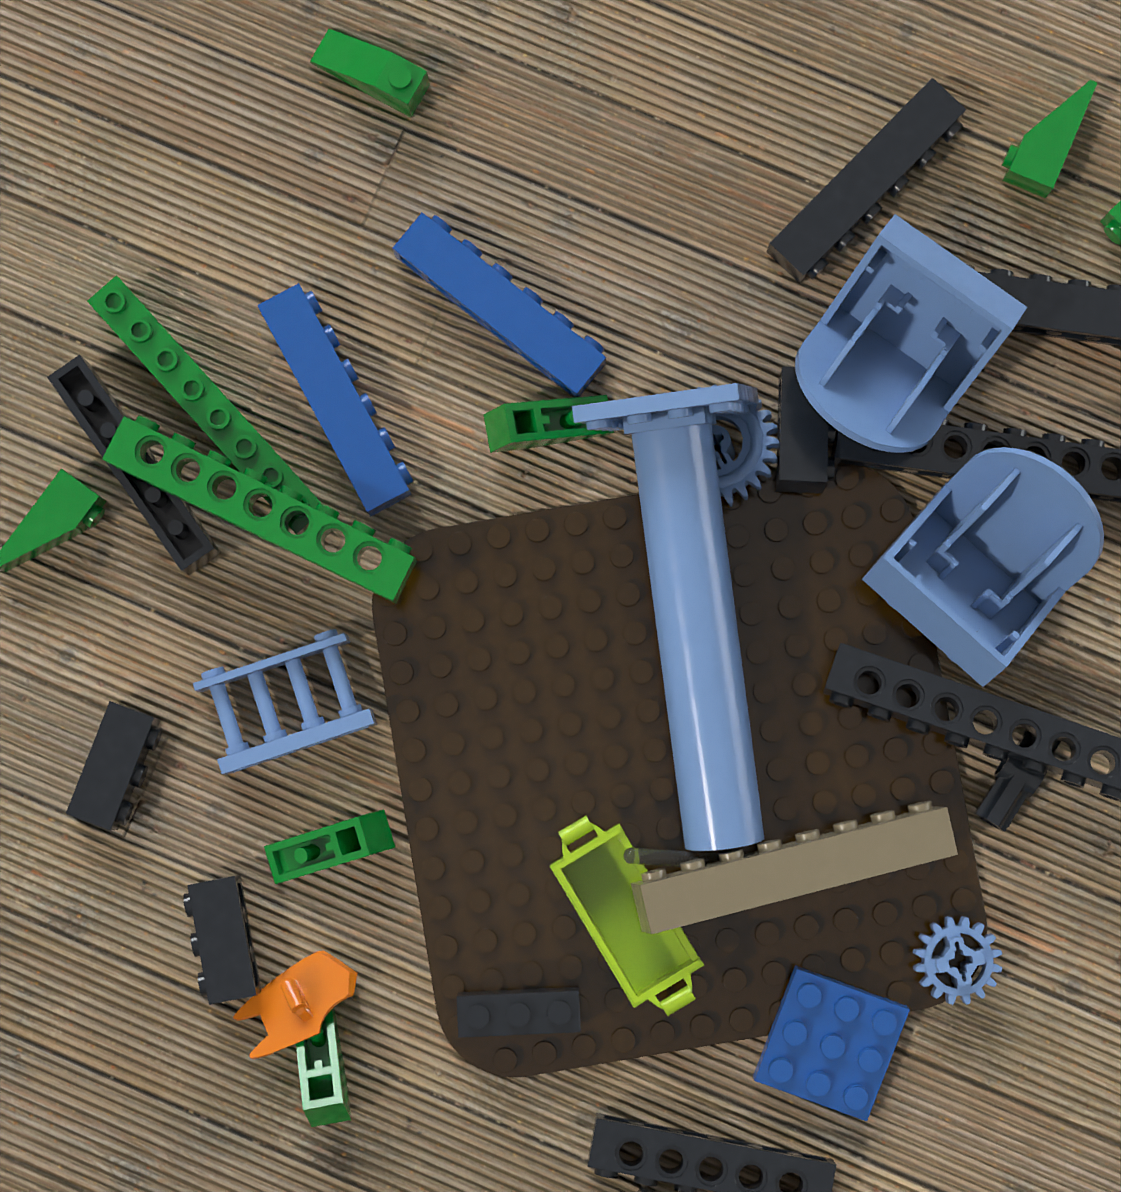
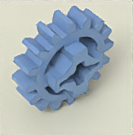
M961 916L958 925H955L952 917H945V927L943 928L932 922L930 928L933 934L929 937L920 933L918 936L925 943L924 948L913 949L915 955L922 957V962L913 966L916 972L925 973V976L919 981L920 985L927 987L933 984L931 996L937 999L945 992L946 1003L952 1005L957 996H960V999L966 1005L970 1004V994L972 993L982 999L986 997L982 987L985 984L995 987L997 983L990 977L991 973L1002 972V967L993 963V958L1002 955L1001 950L990 947V944L996 939L994 934L990 933L982 936L984 925L977 922L972 928H969V918ZM960 933L971 936L980 947L969 948L964 945V940ZM943 938L944 945L938 955L932 956L936 944ZM956 950L958 953L966 956V961L960 962L959 971L956 967L949 965V960L955 958L954 951ZM978 965H983L980 974L972 982L971 975ZM946 972L949 974L954 987L943 984L936 977L935 973Z

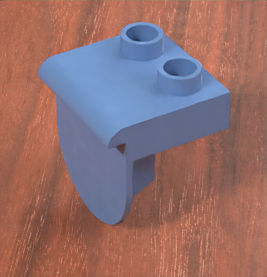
M894 214L872 243L821 320L798 349L795 359L796 376L804 395L813 408L830 425L847 437L881 451L893 453L911 452L925 446L932 439L951 409L1012 332L1027 307Z
M1008 447L992 448L973 456L939 489L862 580L941 649L950 660L960 666L976 682L984 687L1010 664L1063 594L1096 564L1104 545L1103 524L1099 512L1088 493L1063 468L1038 454L1026 450Z

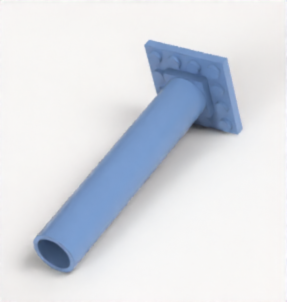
M740 383L572 406L574 423L586 424L587 430H624V434L632 436L684 845L686 850L691 851L731 849L752 845L764 840L711 426L717 424L715 414L735 415L750 412L749 405L759 404L757 388Z

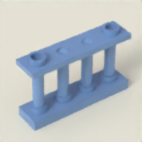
M332 629L315 635V643L225 672L224 667H218L201 673L202 680L193 683L194 690L197 692L211 691L229 747L225 749L227 756L217 759L221 774L228 775L377 725L373 710H363L361 704H356L338 649L339 646L350 643L347 634L342 633L338 635L337 630ZM321 652L324 654L342 709L338 711L339 719L325 723L323 717L318 715L300 660ZM286 665L304 723H301L302 731L287 735L286 729L281 730L263 674L264 671ZM248 677L266 735L263 736L265 743L252 748L249 747L248 742H243L225 684Z

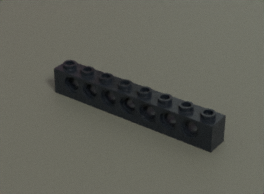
M945 419L932 439L923 446L921 453H893L865 446L847 437L837 429L835 430V441L832 446L831 457L835 458L836 463L943 479H951L973 456L982 452L987 445L996 448L1008 447L1032 451L1054 462L1061 468H1063V457L1070 456L1079 465L1077 475L1071 476L1079 482L1091 499L1121 503V445L1120 449L1105 447V441L1082 439L1081 444L1066 442V436L1060 434L1044 433L1042 438L1028 437L1027 431L1023 429L1004 428L1003 433L987 431L988 426L981 423H964V428L949 426V420ZM954 440L960 444L962 448L961 458L954 459L945 453V441ZM1104 461L1111 462L1116 466L1118 471L1116 480H1109L1102 474L1101 466Z
M843 643L839 644L823 690V694L830 696L829 702L848 709H852L853 704L867 708V715L878 720L890 722L891 717L905 721L907 722L905 726L907 729L919 734L929 735L930 730L945 735V742L957 747L967 748L968 744L984 748L982 754L989 758L1006 762L1007 757L1023 762L1021 767L1027 771L1045 775L1046 770L1062 775L1060 781L1065 784L1084 788L1086 783L1100 788L1099 794L1101 796L1121 802V738ZM864 675L874 677L879 684L878 692L874 694L861 692L858 688L857 680ZM902 688L912 690L917 697V704L910 708L901 706L896 700V692ZM941 701L950 703L955 709L954 719L950 721L939 719L935 714V704ZM979 714L988 716L994 725L992 733H979L973 724L974 717ZM1015 728H1024L1030 732L1032 736L1030 747L1023 748L1015 744L1012 738ZM1054 741H1063L1069 746L1071 755L1068 761H1060L1053 756L1051 747ZM1093 754H1101L1107 758L1110 765L1107 774H1098L1091 767V757Z

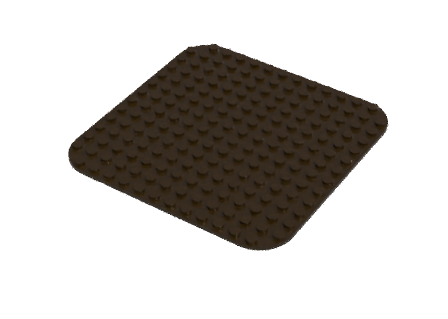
M835 462L834 480L827 481L823 494L776 492V471L771 472V478L757 475L761 484L760 491L749 484L746 486L748 500H744L742 496L735 492L733 493V506L730 507L725 498L721 496L764 831V840L761 842L781 839L783 845L796 841L795 834L819 829L820 835L834 832L833 825L836 823L857 820V824L861 825L872 822L870 816L872 814L894 810L896 816L908 813V805L931 801L932 806L947 807L958 855L682 926V930L704 966L691 973L692 993L696 1000L667 1016L663 1009L657 1007L649 1000L635 1008L633 1007L550 868L551 863L563 857L562 839L558 832L584 816H587L590 823L597 825L603 831L619 823L647 871L665 868L666 874L681 871L680 864L690 860L704 858L705 864L720 861L719 854L730 850L743 849L744 854L758 851L757 844L761 843L711 851H691L685 849L639 494L435 528L419 533L404 542V544L412 548L409 555L415 557L417 563L396 604L373 593L372 615L436 1011L447 1040L467 1062L478 1069L497 1076L527 1077L768 1036L795 965L906 1005L910 1011L930 1008L946 1001L945 992L936 999L931 996L933 984L923 987L919 983L925 976V973L916 972L913 969L914 965L922 962V957L915 955L913 949H923L925 943L918 936L921 933L930 937L933 934L930 928L932 922L938 924L941 928L945 927L944 919L947 916L953 918L955 925H958L961 916L969 918V928H972L977 922L982 923L984 929L981 935H987L985 908L955 746L945 742V735L931 730L929 735L919 734L905 727L907 722L893 717H891L890 722L878 720L867 715V708L853 704L852 709L844 708L829 702L830 696L823 694L840 643L942 677L937 646L862 580L913 520L910 509L902 495L883 476L864 466ZM864 675L857 680V685L861 692L865 694L878 692L879 684L874 677ZM902 688L896 692V700L901 706L910 708L917 704V697L912 690ZM941 701L936 703L934 710L937 717L944 721H950L947 702ZM593 830L566 847L571 852L598 835ZM960 933L961 937H963L964 945L969 948L980 947L971 936ZM943 938L936 944L932 956L938 955L944 945ZM956 950L954 951L955 958L949 960V965L956 967L959 971L960 962L966 961V956L958 953ZM980 965L977 966L971 978H973ZM946 972L935 973L936 977L943 984L954 987L949 974ZM683 978L655 996L660 1002L687 986V983ZM579 987L581 1032L458 1038L457 995L459 992Z

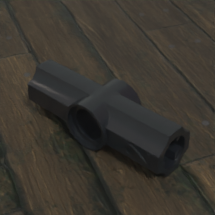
M1026 729L1017 743L1018 746L1023 748L1030 747L1032 743V736ZM1054 741L1052 743V754L1055 753L1061 741ZM1007 757L1006 762L1001 761L994 773V777H996L974 812L981 820L1002 832H1005L1010 826L1026 797L1029 798L1034 794L1045 775L1023 769L1021 767L1023 762Z

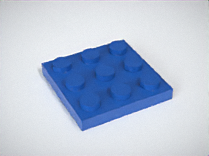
M795 965L753 1074V1079L761 1084L867 1121L910 1009L906 1005Z

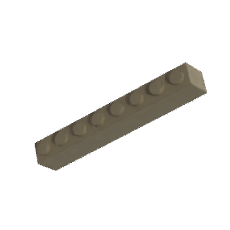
M931 801L919 802L908 805V813L895 816L894 810L872 814L870 815L872 822L858 825L857 820L836 823L833 825L834 832L820 835L819 829L797 833L795 834L796 841L782 845L781 839H774L757 844L758 851L744 854L743 849L722 852L719 854L720 861L705 864L704 858L683 862L680 864L681 871L666 874L665 868L644 872L641 874V881L631 883L642 932L655 934L958 855L947 807L932 806Z

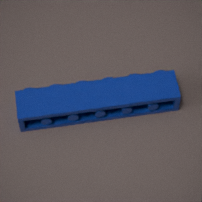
M421 212L392 248L395 257L573 398L580 397L606 365V357L602 354L605 349L592 337L586 335L583 339L571 329L574 327V324L560 312L556 311L552 315L541 306L544 301L531 289L525 287L522 291L511 283L512 275L502 266L495 263L491 267L480 258L483 253L470 241L464 239L461 243L450 235L451 227L441 218L434 215L430 219Z
M298 283L258 304L257 306L370 517L411 496L412 494L407 485L414 481L404 462L395 464L389 451L396 447L385 427L379 430L375 427L371 416L377 414L367 393L358 395L353 382L359 378L349 359L347 358L341 362L334 348L341 344L330 324L322 327L316 314L322 312V309L312 290L304 294Z

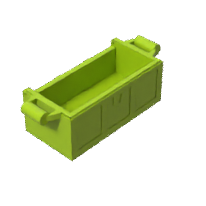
M584 816L559 831L558 833L562 839L563 857L551 863L550 868L633 1007L635 1008L649 1000L657 1007L663 1009L667 1016L696 1000L692 993L691 973L704 966L682 928L678 927L655 934H649L641 930L631 883L641 881V874L647 872V869L620 824L618 823L603 831L597 825L590 823L587 816ZM595 830L598 836L569 852L566 846ZM684 978L687 986L664 1000L658 1001L655 995Z

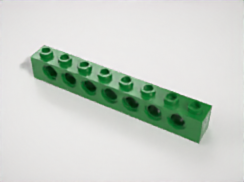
M117 275L87 300L224 455L232 460L233 465L241 473H244L247 467L267 477L265 485L279 491L282 485L287 486L304 495L301 502L313 508H316L318 502L321 503ZM263 497V498L268 502V504L272 507V500H271V498H269V497ZM304 514L295 515L289 521V527L296 535L304 533L309 525L308 517Z
M138 415L136 421L125 416L123 417L102 460L395 604L397 603L417 563L416 558L409 555L412 550L410 546L394 538H390L388 544L373 537L376 530L359 521L354 520L352 526L337 520L340 514L338 511L318 502L316 508L308 506L301 502L304 495L287 486L282 485L279 491L265 485L267 477L246 467L244 473L238 472L229 467L232 460L215 451L210 450L208 455L205 456L193 450L196 445L195 442L174 432L170 439L158 433L160 425L145 417ZM153 445H162L164 449L162 459L156 464H148L146 461L147 450ZM190 462H197L200 466L198 477L190 482L183 481L181 477L183 467ZM227 479L234 480L236 483L234 495L228 499H219L217 495L219 484ZM261 497L271 498L272 510L264 517L255 516L253 513L254 502ZM304 514L309 520L307 530L299 535L291 534L289 531V521L295 515ZM332 532H341L345 536V544L337 552H328L325 549V538ZM369 549L380 551L382 556L380 565L373 570L363 569L360 563L362 554Z

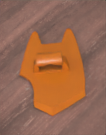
M322 950L303 958L261 989L260 994L251 997L233 1016L236 1021H241L260 1015L268 1033L251 1051L249 1057L251 1059L265 1057L321 1033V1026L327 1014L337 1004L354 995L357 972L333 955Z

